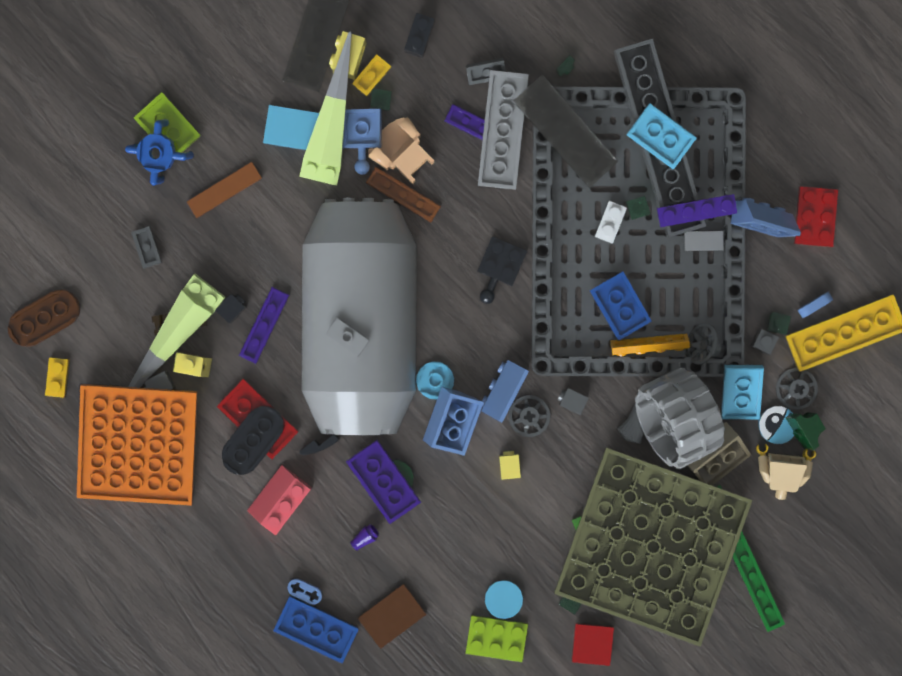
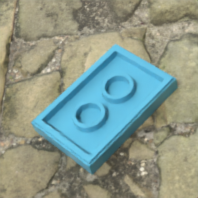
M651 103L648 104L626 134L673 170L697 139V137Z
M269 105L263 143L306 150L319 113Z
M724 365L722 419L760 420L764 375L763 365Z

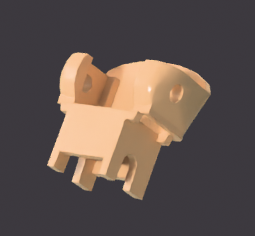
M408 117L396 119L382 130V148L376 147L369 148L368 150L369 159L387 171L397 168L412 184L416 182L412 175L426 161L431 165L434 164V160L419 146L421 134Z

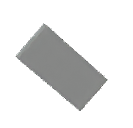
M689 231L684 233V251L724 250L723 231Z

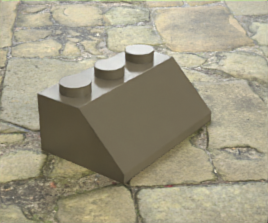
M727 422L724 423L723 445L716 451L687 465L700 482L713 486L751 456L739 435Z

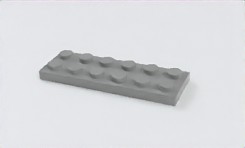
M490 70L478 186L516 190L529 74Z

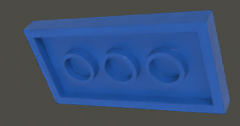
M289 596L273 631L343 664L359 628L295 597Z

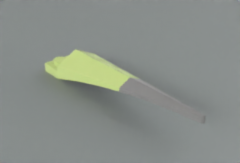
M351 31L347 35L308 143L299 176L336 186L338 185L342 167Z
M194 274L183 290H181L128 387L140 388L144 381L148 380L215 312L226 297L197 274Z

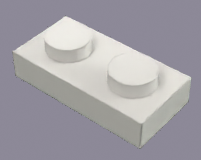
M608 201L595 237L613 244L627 208Z

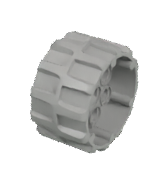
M677 368L638 389V393L635 395L636 414L643 433L655 453L668 466L681 469L716 451L723 445L725 428L718 405L710 390L693 371L689 372L685 368Z

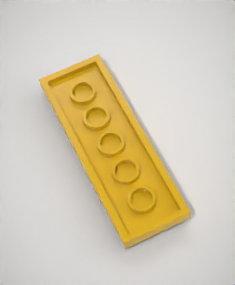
M890 295L785 337L798 371L801 372L902 333V315L895 296Z

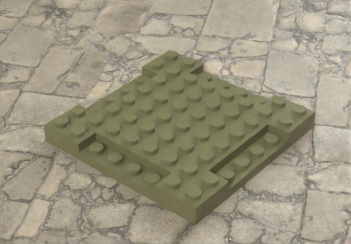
M605 447L554 594L701 647L753 500Z

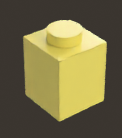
M504 451L503 455H499L501 479L521 478L519 455L514 454V451Z

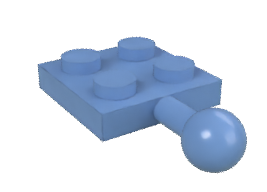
M346 109L343 148H358V161L355 163L354 168L358 174L364 175L370 169V165L366 161V148H382V110Z

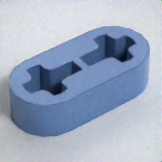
M829 291L800 307L798 312L804 318L834 299Z
M294 578L288 584V592L302 601L314 605L322 599L321 589L302 579ZM300 583L299 587L304 589V592L300 590L294 592L291 584ZM306 591L310 593H313V591H317V596H319V598L311 600V596L307 594Z

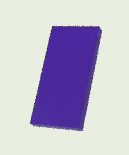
M378 439L346 461L389 524L421 503Z

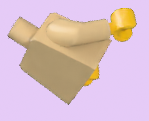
M758 444L756 451L760 454L758 457L759 471L764 482L769 484L770 489L776 490L775 497L777 499L785 500L787 492H797L799 487L803 486L810 479L813 466L811 460L816 457L815 450L812 451L811 457L807 455L808 449L803 451V457L768 453V456H766L768 445L765 444L766 450L761 452Z

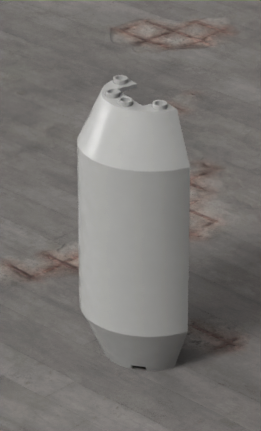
M343 198V202H336V199H325V203L321 204L302 244L301 390L321 434H397L416 392L417 245L399 205L395 204L394 200L384 199L382 202H374V198H362V202H355V198ZM337 318L370 340L359 357L326 334Z

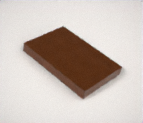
M403 583L360 615L358 620L381 649L427 614Z

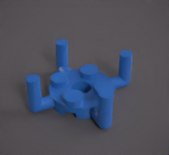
M167 119L155 121L154 134L147 135L139 144L125 147L127 153L137 154V159L144 166L143 168L151 172V185H158L164 182V177L158 176V172L171 168L174 160L184 161L194 157L191 151L184 153L176 152L173 140L162 134V127L169 125ZM153 148L159 149V158H155L152 155Z

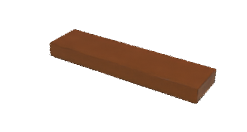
M250 162L187 201V204L195 217L199 218L258 182L262 177L253 162Z
M377 167L374 168L366 181V184L430 223L441 208L437 203Z

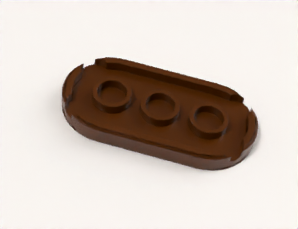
M54 290L11 316L8 326V334L11 340L24 347L36 346L69 327L78 319L80 314L79 301L73 293L67 290Z

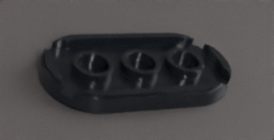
M260 406L253 409L224 445L222 460L229 472L236 475L252 472L280 438L284 430V421L276 409L269 406Z

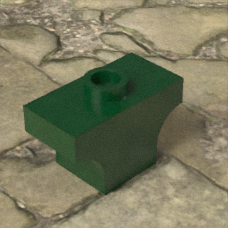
M806 412L804 415L790 413L785 417L793 430L794 437L799 440L804 449L815 450L819 447V435L826 428L817 413Z

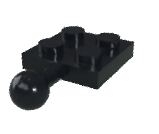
M491 237L477 270L478 273L491 278L487 288L480 293L482 303L490 304L494 301L495 294L493 291L498 281L511 287L513 286L527 253L526 250L496 237Z

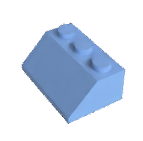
M743 198L742 201H736L737 214H732L731 224L774 237L800 236L801 231L793 214L785 212L786 209L780 207L771 208L770 204L767 203L757 204L751 198Z
M509 360L506 363H501L497 371L500 373L498 379L492 380L488 388L491 390L489 396H484L482 399L484 403L481 411L501 423L529 372Z
M441 387L423 441L432 448L465 456L484 402L460 391Z

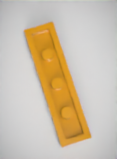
M687 333L621 339L619 341L610 340L612 354L617 356H625L630 353L645 354L652 351L662 353L666 350L682 351L685 348H690Z

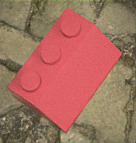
M281 465L247 511L262 526L274 535H277L312 487Z

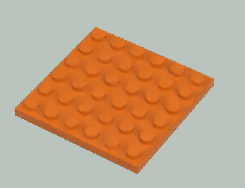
M81 384L77 498L192 506L197 391Z

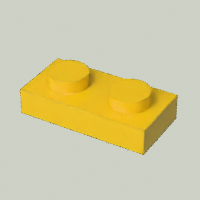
M376 54L352 85L368 96L391 69V66Z
M49 357L45 396L66 397L70 359Z

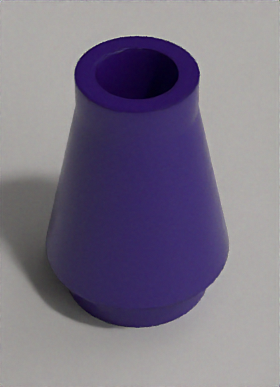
M372 524L365 525L350 543L358 551L360 548L376 541L379 533Z

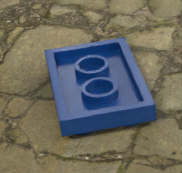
M623 271L589 290L618 341L652 322Z

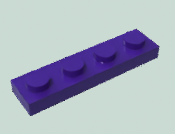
M730 194L657 208L660 227L737 214L735 195Z

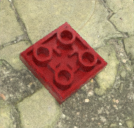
M575 623L572 662L610 666L614 627Z

